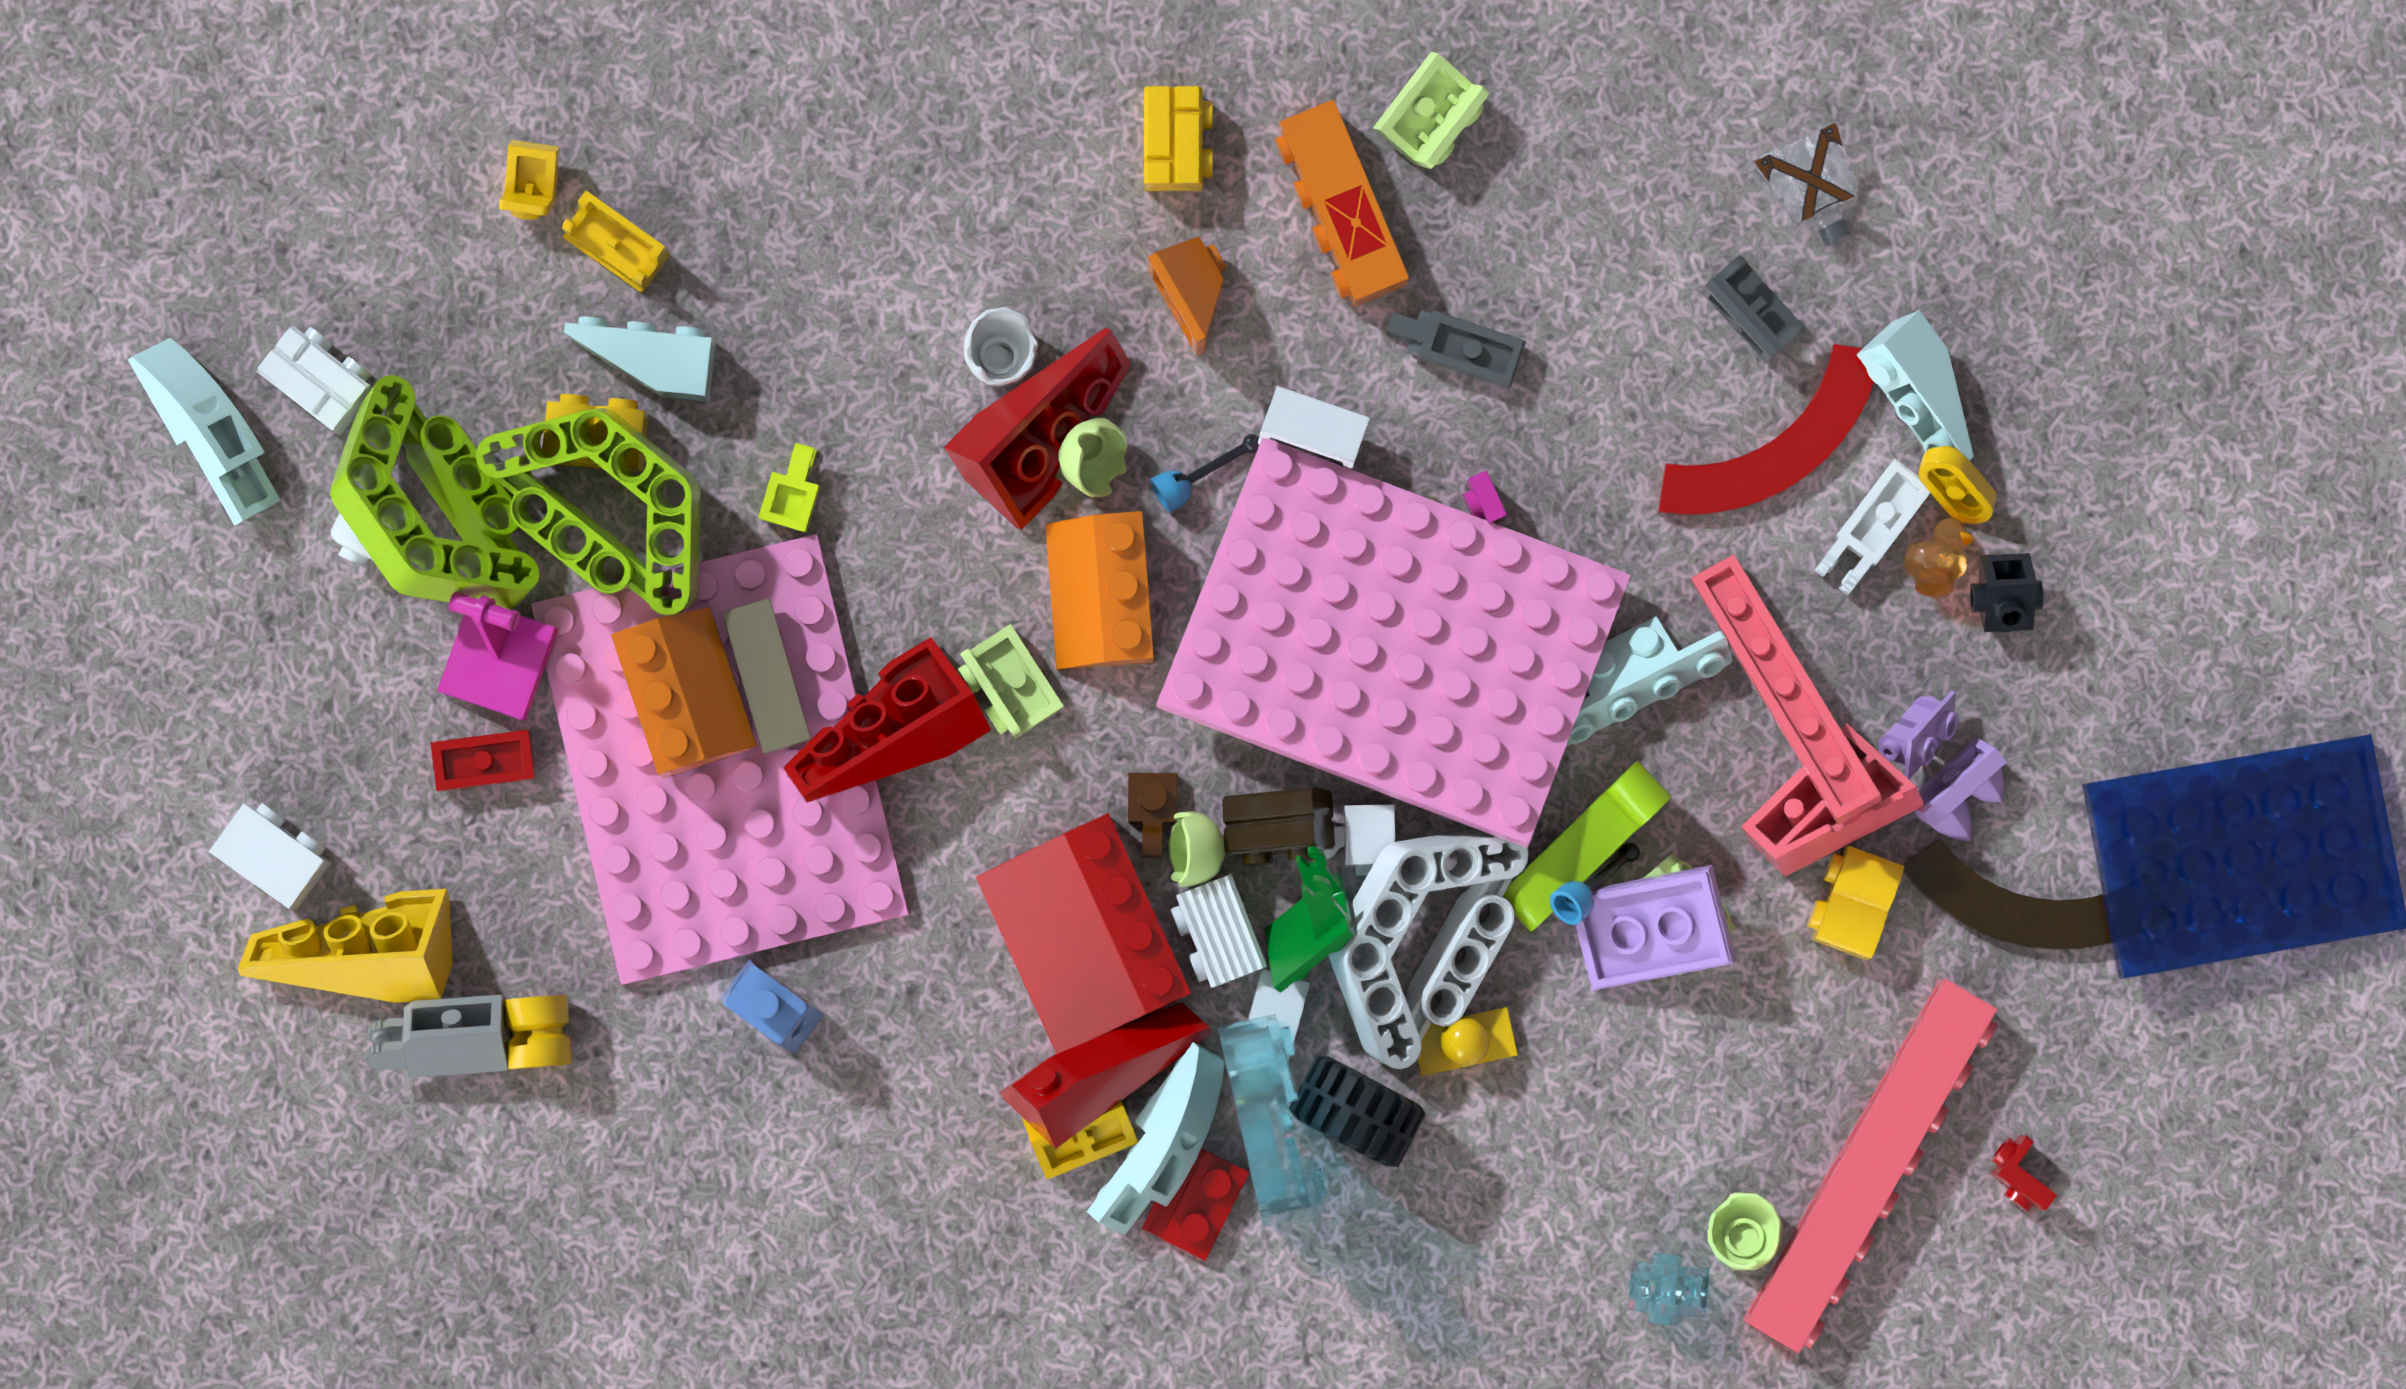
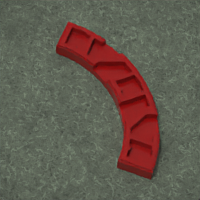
M1833 344L1822 381L1808 406L1790 427L1759 449L1734 459L1706 465L1666 463L1657 513L1690 516L1711 515L1736 510L1760 503L1780 494L1809 475L1842 443L1856 423L1869 398L1874 381L1868 375L1867 368L1856 355L1863 348Z

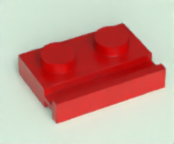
M1201 1148L1187 1177L1168 1206L1166 1207L1154 1202L1141 1229L1206 1261L1250 1172Z

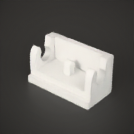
M1277 386L1260 431L1258 444H1260L1262 438L1270 439L1271 437L1344 462L1343 467L1352 470L1370 418Z

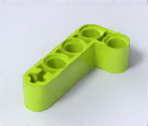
M1638 760L1622 773L1507 887L1503 898L1512 905L1514 916L1530 932L1536 929L1553 912L1550 905V896L1554 891L1569 881L1584 882L1672 797Z

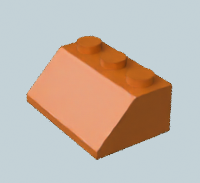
M1142 511L1096 514L1045 524L1056 670L1154 663Z
M710 607L656 618L610 634L657 774L665 779L758 747Z

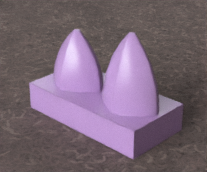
M1975 737L1918 788L1924 806L1912 813L1948 838L1959 841H1971L1972 819L1965 799L1971 795L1981 801L2001 802L2004 793V777L2001 767L2007 761L1997 748Z

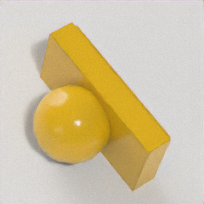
M1507 1007L1463 1016L1449 1026L1431 1023L1421 1041V1051L1417 1058L1420 1076L1517 1056Z

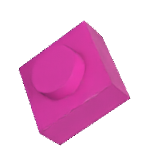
M1487 470L1470 477L1466 483L1469 491L1462 494L1469 513L1487 520L1488 524H1497L1503 521L1507 514Z

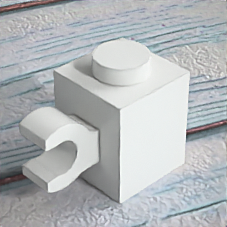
M1394 804L1344 806V826H1334L1335 846L1333 849L1324 851L1326 860L1332 858L1340 848L1344 847L1345 867H1355L1356 876H1367L1380 852L1388 844L1395 842Z

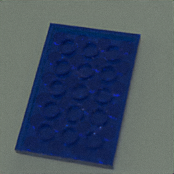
M2372 734L2082 785L2119 979L2406 929V908Z

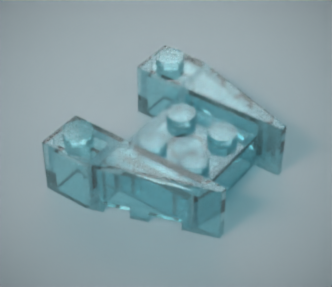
M1276 1014L1218 1027L1263 1227L1320 1215L1322 1207L1321 1198L1327 1197L1321 1168L1312 1170L1308 1156H1299L1294 1136L1285 1138L1284 1131L1293 1129L1287 1102L1298 1099L1287 1058L1295 1055L1289 1026L1280 1028Z

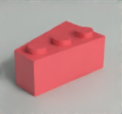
M1847 723L1841 730L1881 794L1882 801L1838 825L1802 766L1741 826L1751 846L1785 877L1924 806L1917 786Z

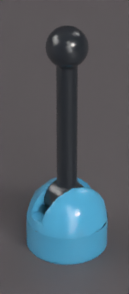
M1255 434L1245 436L1241 445L1187 476L1180 471L1169 470L1150 479L1152 489L1164 509L1171 513L1182 507L1189 500L1192 483L1246 452L1256 453L1260 445L1258 444L1259 437Z
M1634 843L1624 844L1620 850V855L1587 884L1581 881H1569L1561 885L1550 896V905L1555 915L1561 921L1570 925L1580 923L1589 915L1594 907L1592 891L1626 862L1636 861L1640 855L1639 847Z

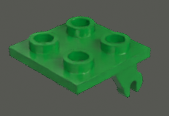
M1311 846L1307 848L1308 855L1314 860L1312 863L1307 862L1300 855L1296 857L1297 868L1301 873L1304 884L1301 886L1303 898L1264 928L1273 987L1279 993L1294 982L1303 980L1314 966L1331 953L1340 951L1349 939L1354 936L1344 878L1337 871L1333 874L1326 866L1325 853L1318 847Z

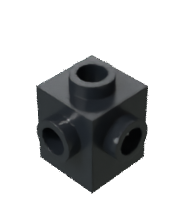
M2030 553L1981 555L1978 583H1971L1970 606L1972 613H1980L1984 632L2033 630L2035 610H2042L2044 596L2041 580H2036Z

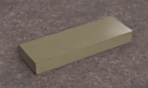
M764 599L722 612L763 754H769L809 742L811 735L771 599Z

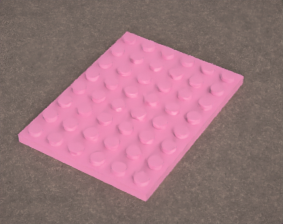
M1262 438L1159 695L1156 707L1528 848L1631 575L1495 523L1488 524L1487 520L1274 440Z
M817 534L699 562L697 599L690 608L683 612L706 607L711 608L758 747L665 779L657 774L610 634L656 618L665 617L666 615L658 614L651 609L650 605L630 588L612 594L603 593L592 588L531 603L534 620L559 628L545 667L620 985L639 982L909 915L877 780L808 803L805 802L783 767L808 742L769 754H763L722 613L757 601L771 599L811 739L822 728L834 727L850 711L846 704L856 695ZM684 566L672 569L671 584L662 587L663 595L671 597V604L674 599L682 596L681 589L673 587V572L681 569L684 570Z

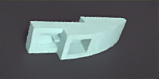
M168 338L128 359L175 443L179 445L185 441L187 442L234 526L281 501L257 460V457L265 452L253 432L220 386L185 349L173 339Z
M1192 1043L1186 1053L1178 1058L1174 1069L1159 1089L1148 1098L1144 1109L1134 1121L1146 1133L1130 1149L1126 1160L1111 1180L1100 1189L1096 1200L1087 1211L1098 1223L1126 1235L1151 1200L1166 1207L1168 1206L1196 1161L1216 1111L1225 1061L1218 1055Z

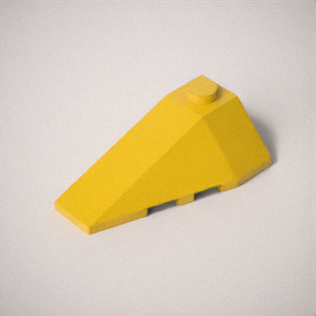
M447 888L400 891L384 896L386 907L359 914L355 904L341 908V916L327 924L315 926L312 920L306 918L251 934L239 963L238 971L240 976L394 1003L441 999L453 965L450 895Z

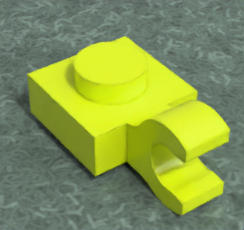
M795 443L787 474L783 475L772 471L758 519L807 533L821 487L807 482L817 454L815 448Z

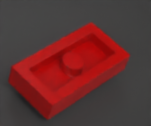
M530 730L430 742L437 792L536 780Z

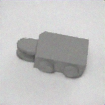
M502 995L412 1001L404 1008L403 1018H390L384 1021L381 1019L379 1021L375 1020L374 1023L368 1026L367 1039L373 1043V1046H369V1049L366 1051V1062L372 1069H407L409 1078L508 1071L506 1042L510 1039L509 1029L505 1027Z

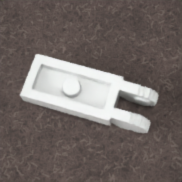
M1893 459L1834 537L1837 541L1814 571L1824 577L1837 564L1838 558L1845 548L1850 549L1861 560L1853 570H1849L1841 581L1839 589L1848 595L1870 566H1876L1930 494L1920 481L1918 475L1898 460Z

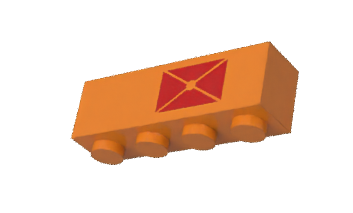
M1334 99L1280 121L1279 132L1281 136L1274 138L1276 148L1283 164L1293 163L1300 180L1293 183L1295 193L1302 209L1305 210L1311 207L1319 224L1311 227L1312 233L1321 254L1330 252L1337 270L1330 272L1340 299L1349 296L1354 308L1407 286L1409 276Z

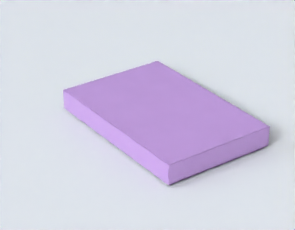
M1712 865L1598 887L1592 891L1594 907L1588 916L1575 925L1592 991L1730 965L1737 960Z

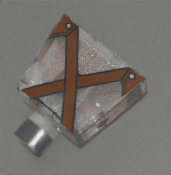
M1836 121L1751 162L1748 167L1751 177L1793 233L1814 223L1826 248L1852 235L1840 210L1854 204L1859 197V192L1840 128Z

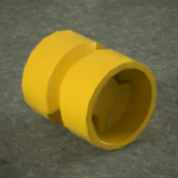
M568 995L503 1000L505 1027L513 1031V1037L506 1042L508 1069L573 1064L571 1037L563 1033V1027L570 1022Z

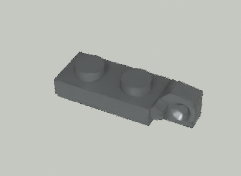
M1420 310L1417 320L1394 312L1386 333L1388 336L1409 342L1406 353L1418 356L1417 359L1509 390L1526 343L1522 339L1435 310L1432 313Z

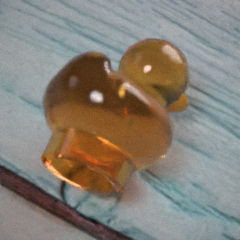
M1955 518L1943 519L1935 526L1933 533L1934 541L1920 543L1914 541L1905 552L1903 562L1906 572L1915 580V590L1921 595L1928 597L1947 596L1954 591L1955 581L1965 573L1968 561L1965 552L1961 548L1972 544L1974 538L1967 533L1965 525Z

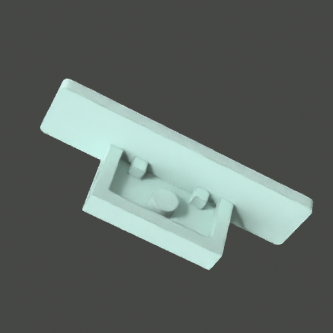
M1656 616L1606 641L1586 692L1588 697L1583 700L1566 747L1587 740L1594 732L1614 722L1629 719L1636 711L1658 700L1671 698L1680 689L1702 678H1709L1718 674L1733 661L1724 633L1718 631L1677 651Z

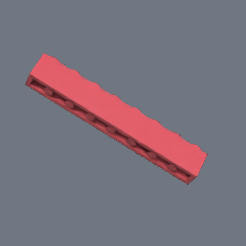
M1947 979L1938 981L1742 1320L1743 1322L1797 1353H1800L1803 1346L1810 1349L1815 1344L1825 1325L1819 1318L1828 1302L1835 1306L1843 1296L1850 1281L1844 1275L1853 1259L1860 1263L1869 1251L1874 1237L1868 1233L1877 1217L1883 1220L1887 1218L1899 1197V1194L1893 1191L1902 1174L1908 1177L1911 1176L1924 1153V1151L1918 1148L1927 1131L1934 1134L1945 1119L1948 1108L1943 1106V1103L1951 1089L1959 1091L1968 1079L1973 1066L1967 1063L1976 1046L1983 1049L1994 1034L1998 1023L1993 1021L1992 1018L1997 1008Z

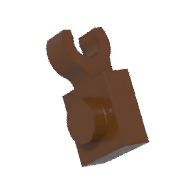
M1128 772V823H1143V858H1162L1163 824H1175L1177 822L1174 819V815L1177 813L1178 773Z

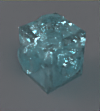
M1653 1252L1652 1262L1632 1261L1628 1311L1648 1313V1323L1677 1325L1678 1316L1706 1318L1710 1268L1682 1265L1683 1255Z

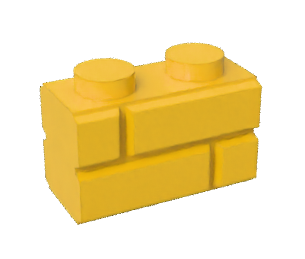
M1144 87V191H1203V178H1212V149H1203V130H1212V100H1203V87Z

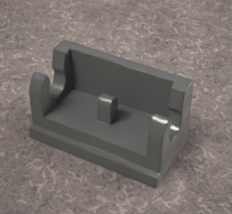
M1739 255L1705 284L1701 293L1761 360L1767 364L1807 327L1791 313L1747 264L1748 262Z

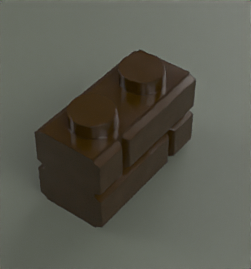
M1308 787L1224 796L1222 799L1223 822L1226 826L1224 828L1225 852L1228 856L1243 858L1245 866L1273 864V855L1288 854V861H1296L1298 855L1306 861H1312L1313 859L1308 855V847L1314 846L1321 850H1329L1335 846L1334 823L1332 822V817L1334 816L1333 797L1330 790Z

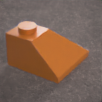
M1199 236L1148 256V273L1197 356L1206 351L1223 288L1221 272L1227 269L1214 244L1205 247Z

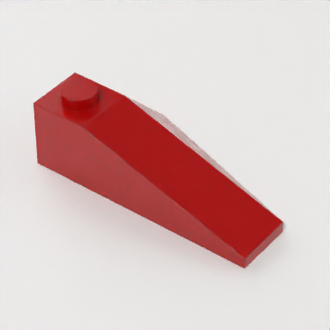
M1104 328L977 413L944 446V449L964 480L1013 526L1022 530L1054 498L1063 483L1055 478V475L1060 468L1059 450L1067 434L1076 425L1087 421L1090 415L1098 416L1103 414L1129 370L1131 362L1110 329Z
M932 637L890 661L878 673L881 680L864 697L857 693L846 704L850 711L834 727L822 728L783 767L806 803L948 757L991 731L974 694Z
M1179 1003L1045 1059L1000 1091V1094L1022 1118L1057 1149L1184 1055L1192 1043L1199 1044L1211 1035L1212 1031L1185 1004Z

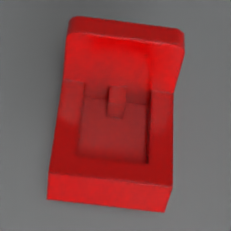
M2019 1135L2015 1141L2008 1137L1997 1149L1991 1159L1997 1166L1991 1175L2008 1187L2004 1196L2022 1210L2029 1212L2033 1206L2037 1210L2046 1211L2057 1197V1194L2018 1166L2034 1143L2027 1135Z

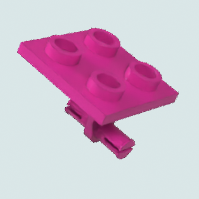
M458 591L454 592L449 601V610L464 616L437 691L526 721L559 628L521 616L518 611L498 606L493 598L481 596L477 599L461 594Z

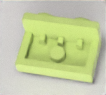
M1431 52L1372 129L1414 165L1432 169L1450 156L1455 146L1453 141L1463 128L1470 126L1479 118L1484 109L1482 103L1489 96L1490 92L1481 85L1472 84L1439 53Z
M1011 624L971 650L966 649L960 653L966 664L958 668L973 693L980 689H983L992 703V706L985 709V712L1000 735L1009 730L1014 739L1064 708Z

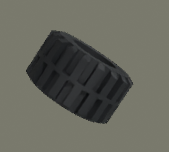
M1329 1056L1315 1057L1289 1107L1290 1112L1297 1120L1386 1167H1399L1426 1116L1425 1111L1418 1103Z

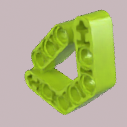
M383 376L378 379L357 409L331 485L330 496L333 504L386 580L397 592L411 597L449 602L452 594L458 591L461 594L477 599L481 596L493 598L496 601V605L510 610L516 608L537 584L540 573L534 559L528 554L519 551L510 538L518 528L510 513L512 498L498 481L480 470L476 462V447L454 419L444 415H436L427 420L415 403L416 395L410 383L399 376ZM385 407H387L386 414L388 416L381 415L382 412L385 410ZM368 441L375 444L378 447V449L371 446ZM431 442L435 443L440 449L434 447ZM402 443L406 447V457L409 464L463 541L435 537L391 475ZM354 481L362 484L365 489L358 487ZM458 481L464 483L468 489L464 488ZM382 521L387 522L393 530L387 528ZM486 521L492 523L496 529L492 528ZM410 561L415 562L422 570L415 568ZM458 569L464 571L469 578L463 576Z
M606 408L584 410L492 434L484 438L478 445L476 462L480 470L487 476L494 478L514 494L510 504V513L517 526L595 589L603 593L612 594L630 588L644 599L651 609L658 614L666 616L683 612L694 604L697 599L699 585L701 498L699 483L690 472L614 411ZM594 417L602 419L608 428L607 438L600 445L593 443L587 435L588 423ZM548 429L554 431L560 439L559 452L553 457L546 455L540 447L541 435ZM523 446L526 455L509 458L505 462H496L494 453L499 452L501 448L509 449ZM632 448L640 450L646 458V468L639 476L630 473L626 468L625 457ZM589 457L647 504L646 565L623 543L556 489L547 486L531 471ZM671 479L681 483L685 490L684 501L678 507L670 505L664 498V486ZM534 494L542 497L547 504V514L542 521L532 519L527 511V502ZM572 525L581 528L586 537V544L580 552L571 550L565 541V534ZM668 529L676 530L683 537L684 547L678 556L670 555L663 547V535ZM610 556L619 559L624 566V576L619 583L609 581L604 574V563ZM683 563L684 570L681 569L673 572L672 582L674 588L681 589L682 596L674 599L671 604V597L663 595L662 587L671 584L672 569L662 571V565L671 566Z

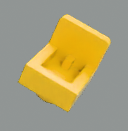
M511 140L508 145L505 191L500 197L499 209L512 211V216L525 220L539 219L541 216H546L549 213L556 199L560 155L559 146Z

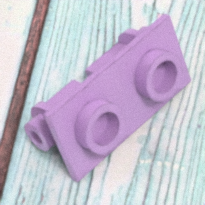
M1951 690L1942 701L1933 696L1918 697L1900 717V724L1895 723L1879 740V753L1889 762L1895 761L1904 764V776L1908 779L1922 765L1927 766L1931 762L1935 750L1944 740L1949 741L1953 737L1959 720L1958 714L1954 712L1955 691Z

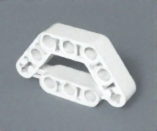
M1474 829L1397 841L1388 844L1380 852L1349 907L1354 936L1349 939L1340 951L1329 955L1360 1042L1367 1055L1391 1068H1407L1419 1057L1421 1041L1431 1023L1449 1026L1461 1018L1513 926L1514 910L1512 905L1503 898V895L1513 877L1518 876L1524 870L1528 861L1527 848ZM1454 850H1457L1458 861L1455 867L1448 871L1447 859ZM1481 853L1487 855L1494 854L1493 860L1486 858L1484 856H1481ZM1412 857V870L1406 877L1402 878L1401 867L1407 858ZM1471 885L1469 890L1463 892L1454 904L1409 984L1405 999L1391 957L1429 891ZM1387 900L1389 906L1387 915L1378 921L1376 916L1377 909L1382 902ZM1489 904V916L1485 922L1480 924L1479 913L1485 905ZM1360 944H1364L1363 957L1358 963L1353 964V951ZM1465 947V959L1459 966L1455 967L1454 959L1456 953ZM1380 988L1381 997L1376 1006L1369 1009V997L1373 991ZM1441 990L1442 998L1440 1004L1431 1010V998L1435 992Z

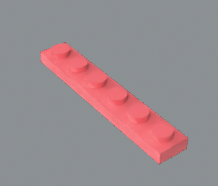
M1733 554L1693 576L1691 580L1694 588L1720 631L1724 633L1728 644L1837 824L1839 825L1881 802V794L1735 555Z

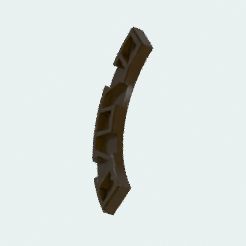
M1941 838L1935 840L1902 864L1905 866L1903 874L1911 884L1941 911L1978 933L2023 947L2062 950L2106 945L2150 929L2175 914L2147 873L2140 875L2119 888L2097 896L2075 900H2050L2017 894L1982 878L1958 859Z

